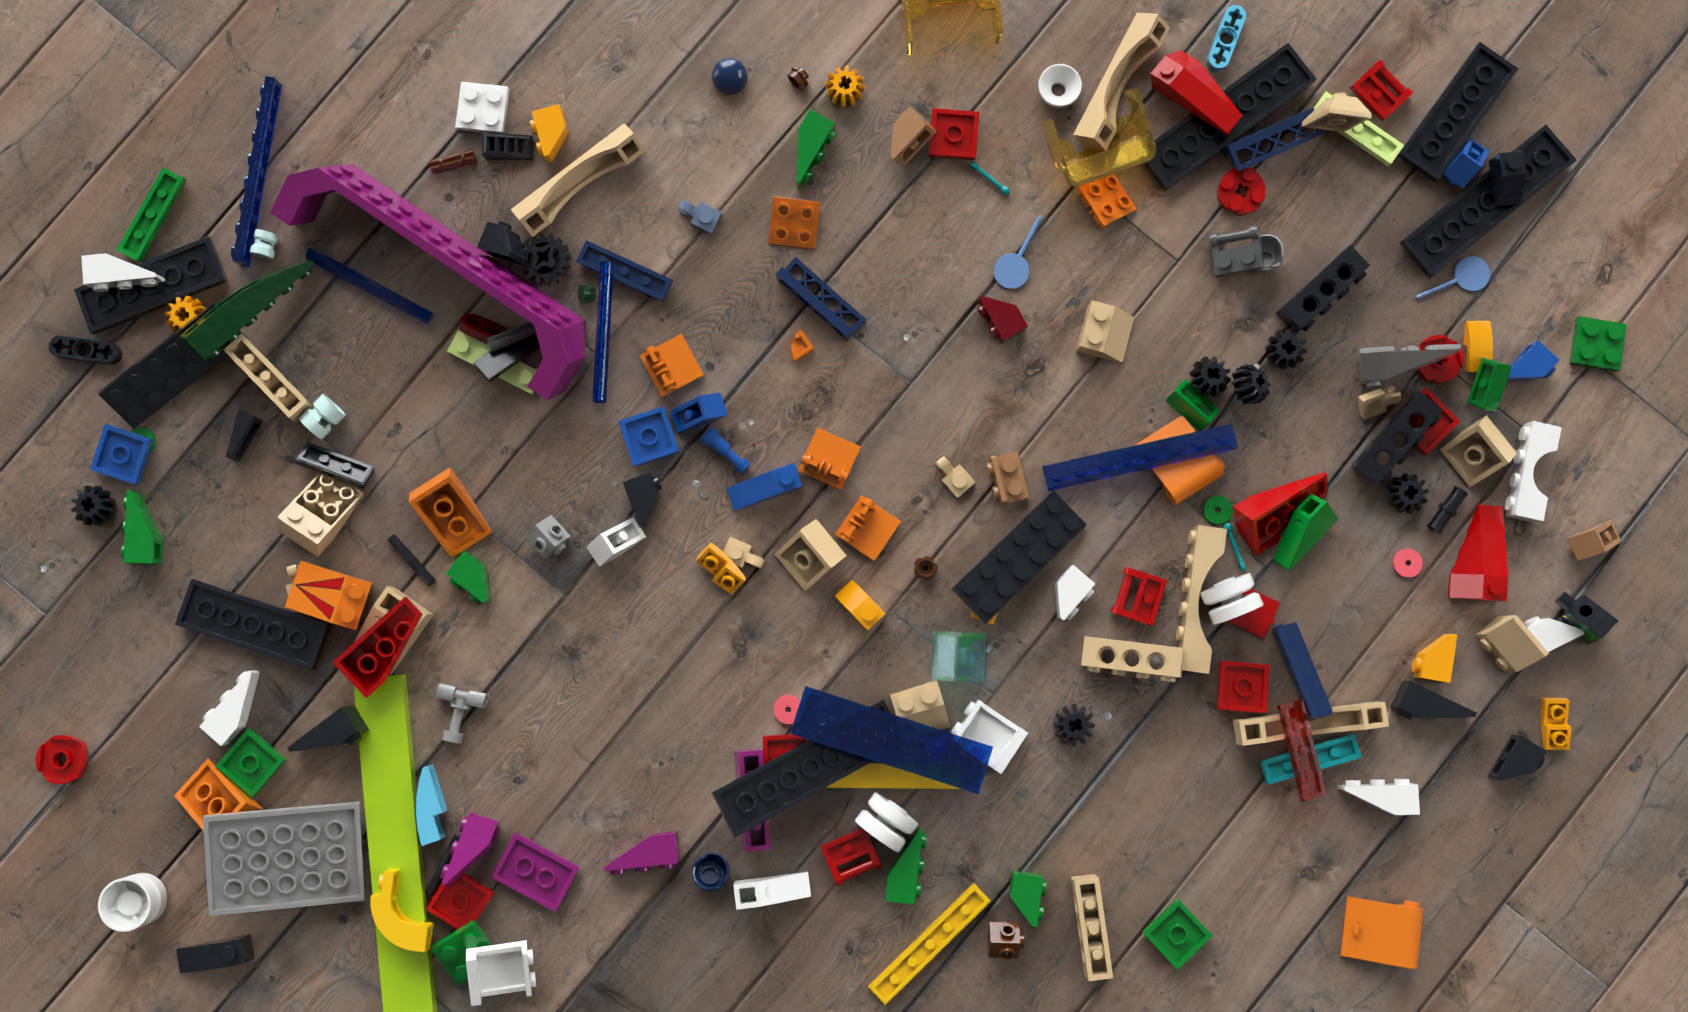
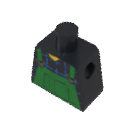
M1564 591L1555 600V603L1565 610L1560 615V619L1565 624L1582 629L1584 635L1580 636V638L1587 644L1602 639L1619 621L1585 595L1575 600Z

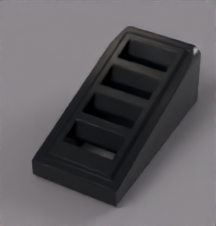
M482 133V155L485 160H533V136ZM491 142H495V151H491ZM501 142H505V152H501ZM511 142H515V152H511ZM520 142H525V153H520Z
M238 410L226 453L227 458L237 462L241 460L263 420L247 411Z

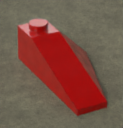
M1182 50L1165 55L1150 73L1153 89L1226 135L1243 118V115L1204 66Z
M1319 473L1254 494L1233 507L1235 526L1255 556L1269 549L1280 540L1279 535L1287 528L1294 510L1310 493L1321 499L1328 493L1326 473Z
M1478 504L1467 529L1468 533L1464 543L1458 551L1459 555L1456 563L1452 566L1449 573L1448 598L1504 602L1507 601L1508 565L1503 506Z
M405 596L332 663L365 698H368L387 680L423 614Z

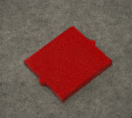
M1250 589V590H1248V591L1243 592L1242 595H1246V594L1253 593V592H1255V593H1259V592H1257V591H1255V590H1253V589ZM1259 593L1264 605L1227 622L1264 639L1270 624L1275 622L1273 618L1280 602Z

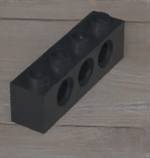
M1349 245L1281 307L1276 314L1294 333L1301 329L1304 332L1307 331L1315 323L1313 318L1318 313L1323 316L1333 307L1330 304L1335 298L1340 300L1350 291L1348 286L1352 282L1357 284L1367 275L1365 270L1370 264L1352 245ZM1338 270L1343 271L1345 273L1346 280H1342L1338 277ZM1320 286H1324L1328 289V296H1325L1320 292ZM1303 302H1308L1311 305V312L1304 310Z
M1416 391L1352 466L1374 484L1378 485L1380 482L1384 484L1393 474L1390 470L1395 464H1402L1408 457V449L1412 445L1417 446L1424 439L1425 435L1423 432L1428 426L1434 427L1442 417L1439 414L1443 409L1423 393ZM1413 414H1418L1421 417V423L1418 427L1413 428L1409 424V418ZM1396 433H1402L1405 437V441L1401 446H1395L1393 443V436ZM1382 451L1387 452L1389 456L1388 462L1384 465H1379L1376 461L1378 453Z

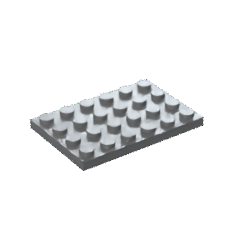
M360 801L203 816L209 916L365 900Z

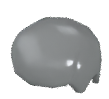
M1271 234L1261 235L1264 269L1255 271L1269 273L1278 269L1284 260V247L1278 237Z

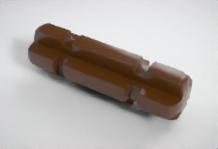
M468 150L464 151L462 155L457 153L442 157V160H431L429 165L433 174L443 172L444 169L448 171L464 167V164H475L477 159L474 151Z

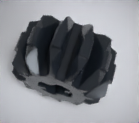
M1286 329L1284 333L1278 330L1275 332V336L1268 338L1270 344L1265 346V350L1271 353L1266 356V359L1274 358L1272 365L1276 367L1280 363L1282 370L1287 369L1288 365L1293 369L1297 367V362L1301 363L1304 361L1302 354L1307 353V349L1301 347V345L1306 343V340L1302 339L1299 341L1297 339L1300 335L1299 332L1292 335L1290 329ZM1284 345H1286L1287 350H1290V352L1287 354L1286 350L1282 349Z
M1206 356L1201 359V362L1196 361L1193 364L1194 369L1189 372V375L1193 377L1190 384L1197 385L1195 392L1198 393L1203 390L1204 397L1210 394L1216 397L1219 395V392H1224L1227 389L1226 384L1231 381L1227 374L1230 373L1231 369L1223 368L1225 361L1217 363L1216 356H1213L1210 360Z
M1258 363L1242 365L1232 374L1234 379L1231 382L1234 386L1233 392H1236L1237 399L1242 400L1244 405L1260 403L1266 400V396L1270 394L1268 389L1271 386L1268 382L1269 376L1265 375V369L1260 368Z
M1408 473L1402 474L1401 478L1396 476L1392 479L1394 484L1387 485L1388 490L1392 491V493L1386 494L1385 497L1393 499L1389 506H1397L1398 513H1402L1404 510L1407 514H1412L1414 510L1420 511L1422 509L1421 503L1424 504L1428 501L1423 494L1429 493L1430 490L1422 488L1426 481L1421 480L1417 482L1418 475L1416 474L1411 475V477H1409ZM1404 491H1410V496H1405Z
M87 485L84 486V491H76L78 499H71L73 503H76V506L70 510L77 513L75 517L77 521H83L84 525L88 526L92 524L99 526L102 525V520H110L108 513L115 512V509L110 508V505L116 502L114 499L109 498L110 491L103 490L102 486L98 485L94 487Z
M1076 704L1071 705V712L1066 706H1063L1062 711L1065 715L1055 714L1057 718L1061 719V722H1053L1054 727H1061L1060 730L1055 732V735L1061 736L1064 734L1062 742L1065 744L1071 737L1070 742L1072 746H1076L1077 738L1082 744L1086 743L1083 735L1092 737L1093 734L1087 731V728H1094L1095 724L1087 723V721L1093 715L1087 714L1083 716L1086 712V708L1083 706L1078 712ZM1077 719L1079 722L1076 724H1079V728L1070 731L1069 721Z

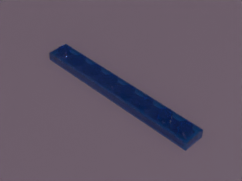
M265 76L264 84L260 87L261 103L256 110V129L252 132L253 148L252 152L248 155L249 170L243 182L245 189L244 198L240 200L239 204L241 215L240 220L235 226L236 242L231 249L232 261L242 267L250 268L252 254L249 252L251 245L255 242L253 236L258 225L282 91V84L275 77Z
M1232 424L1050 464L1042 466L1047 490L1052 491L1238 449V443Z

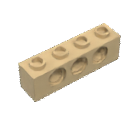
M240 334L223 349L296 424L300 421L299 417L308 408H314L243 334Z
M1084 636L1081 665L1087 666V671L1102 673V668L1112 669L1111 674L1126 676V671L1136 672L1137 678L1151 679L1152 674L1160 675V680L1175 682L1176 677L1182 678L1185 649ZM1106 650H1112L1115 655L1114 660L1109 664L1102 660V654ZM1130 653H1136L1139 656V663L1136 666L1131 667L1126 662V658ZM1154 656H1161L1163 658L1164 665L1161 669L1155 670L1152 668L1151 659Z
M1095 874L1070 877L1084 976L1088 981L1113 978L1099 877Z

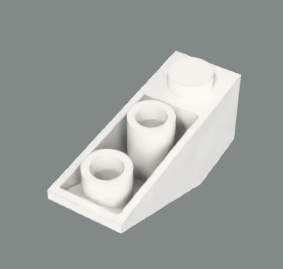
M106 253L81 256L83 284L92 288L95 292H106L112 287L123 290L132 289L133 285L155 287L157 283L165 282V278L154 272Z
M257 670L243 672L236 679V686L232 690L226 691L220 697L219 701L221 703L215 709L209 710L203 717L204 722L199 727L220 746L230 745L246 727L260 674Z
M1371 779L1370 784H1361V780H1345V785H1337L1338 789L1389 814L1420 815L1418 784L1410 783L1409 779H1394V783L1385 784L1384 779Z
M808 871L738 880L733 884L736 910L811 897Z

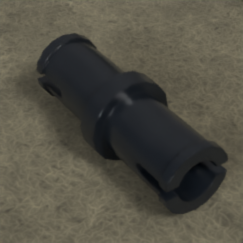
M1454 486L1446 500L1438 505L1439 510L1427 524V527L1441 534L1451 517L1456 516V510L1468 493Z

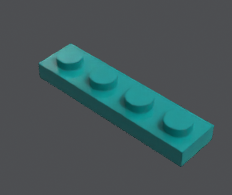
M1351 733L1262 759L1259 762L1266 784L1270 785L1362 758L1356 736Z

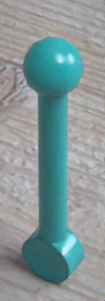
M972 161L969 164L973 170L978 171L999 188L1002 195L1005 196L1010 193L1009 187L1002 186L981 169L976 162Z
M1226 523L1224 529H1227L1238 560L1239 569L1241 572L1245 571L1246 565L1242 560L1234 538L1233 526L1230 523Z

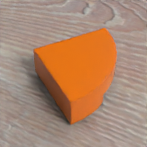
M802 329L795 334L791 344V355L794 362L799 361L815 350Z

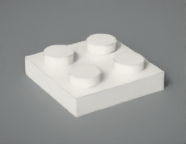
M461 82L455 128L470 132L504 133L510 91L508 86Z

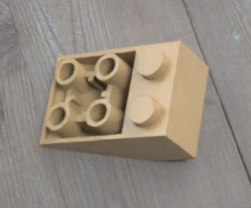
M319 473L277 517L278 531L318 557L334 540L364 496V493L351 484Z
M387 586L373 605L355 641L406 596L423 615L390 672L392 674L434 614L397 588Z

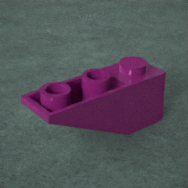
M471 812L468 818H463L459 829L462 832L459 841H454L450 851V855H452L449 865L446 864L440 876L445 887L449 888L492 848L500 828L498 821Z
M677 831L651 834L604 867V871H611V875L626 873V869L635 868V872L649 871L650 866L660 865V869L674 868V863L680 861Z

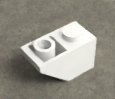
M1074 565L1069 566L1054 584L1057 618L1060 621H1064L1066 618L1068 620L1072 619L1079 610L1076 608L1081 600L1086 602L1094 593V590L1091 588L1095 583Z

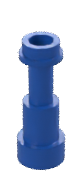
M711 427L700 441L707 447L713 448L720 456L724 455L736 466L735 471L742 474L750 465L747 461L748 459L742 460L730 449L731 445L719 435L720 432L716 428Z

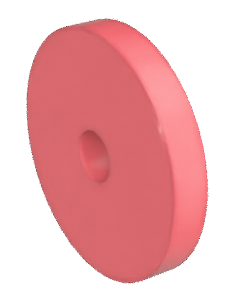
M1402 549L1395 554L1392 564L1398 575L1409 578L1416 576L1421 571L1423 562L1417 551ZM1407 560L1410 562L1409 566L1405 564Z
M793 695L780 697L774 705L775 717L781 723L793 724L802 716V703ZM786 707H790L791 712H786Z

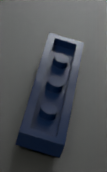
M587 240L576 260L577 264L660 302H664L673 283L672 279Z

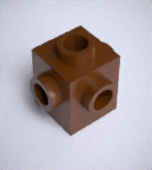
M1006 921L989 922V958L1018 959L1020 948L1024 949V933H1020L1019 923Z

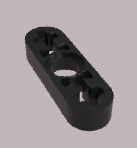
M55 336L49 342L50 353L61 359L114 365L122 358L121 348L107 341ZM65 344L70 346L72 351L67 349L58 350V345ZM84 344H89L91 352L88 356L83 357L80 354V349ZM99 350H112L114 353L113 355L105 356L99 354Z

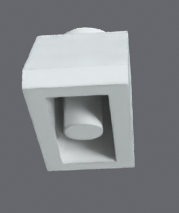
M631 518L601 533L586 548L600 567L644 540L646 535L635 519Z
M1536 616L1524 622L1547 652L1584 635L1582 629L1550 618L1540 619Z

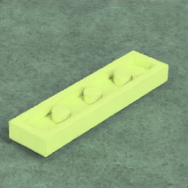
M1325 92L1318 101V103L1315 105L1314 110L1323 101L1331 98L1332 95L1328 92ZM1368 120L1345 132H1338L1386 166L1393 162L1404 146Z
M459 330L447 350L450 354L474 365L476 360L491 351L488 345L467 336ZM522 362L517 363L498 377L532 395L535 393L527 386L534 376L536 369Z

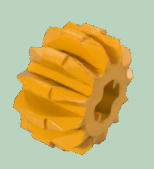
M848 65L845 66L844 71L837 67L835 69L836 74H828L829 81L825 82V87L828 89L826 95L827 97H833L832 103L834 104L840 100L841 107L843 108L847 101L853 106L855 105L854 99H862L860 92L865 91V85L862 84L864 77L857 76V69L849 72ZM846 84L848 86L849 84V89H844V86L841 88V85Z
M185 296L184 300L176 297V305L168 304L172 309L165 312V316L170 318L165 323L172 327V332L174 333L203 311L205 307L201 306L202 302L200 300H193L190 296Z

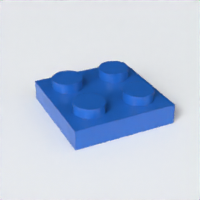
M665 406L619 421L633 467L680 452Z
M104 424L90 470L139 485L154 439L110 424Z

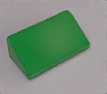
M1482 357L1467 403L1484 410L1497 411L1512 366Z
M1184 379L1167 397L1166 402L1201 432L1211 423L1220 410L1200 392H1195L1196 388Z

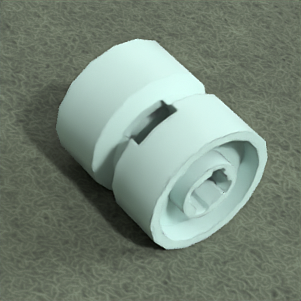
M324 394L313 403V409L308 408L299 417L304 426L320 439H323L331 431L332 424L337 425L346 416L341 408Z

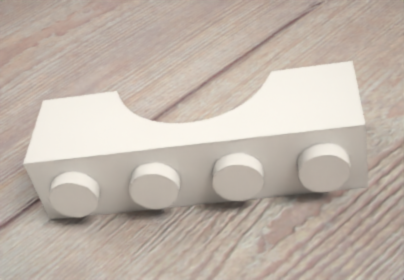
M1536 421L1528 422L1521 427L1518 435L1520 446L1516 451L1517 454L1514 456V463H1516L1515 471L1509 480L1511 487L1510 496L1505 501L1506 517L1531 523L1544 521L1548 497L1542 494L1536 487L1533 471L1540 457L1557 451L1562 427Z

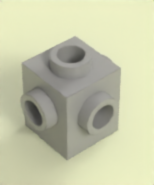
M550 515L536 524L526 539L546 559L552 554L555 556L559 555L567 547L565 543L570 535Z

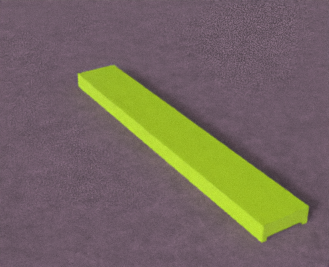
M406 674L388 676L387 680L368 698H365L354 686L355 706L369 729L362 735L363 739L359 742L372 894L381 892V889L378 887L379 878L385 870L390 868L400 869L397 902L400 910L406 917L414 921L429 922L428 911L425 910L428 904L427 893H425L423 850L416 820L417 786ZM375 924L383 1012H438L432 947L425 952L411 951L398 947L385 938Z

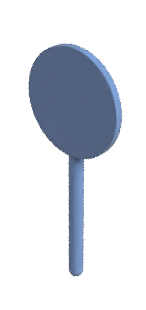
M1042 216L1037 217L1018 254H1005L997 260L994 266V277L1002 287L1016 289L1027 281L1029 265L1022 256L1041 222Z
M1465 257L1455 266V279L1416 295L1415 298H1423L1455 283L1466 291H1478L1489 282L1490 269L1487 263L1479 257Z

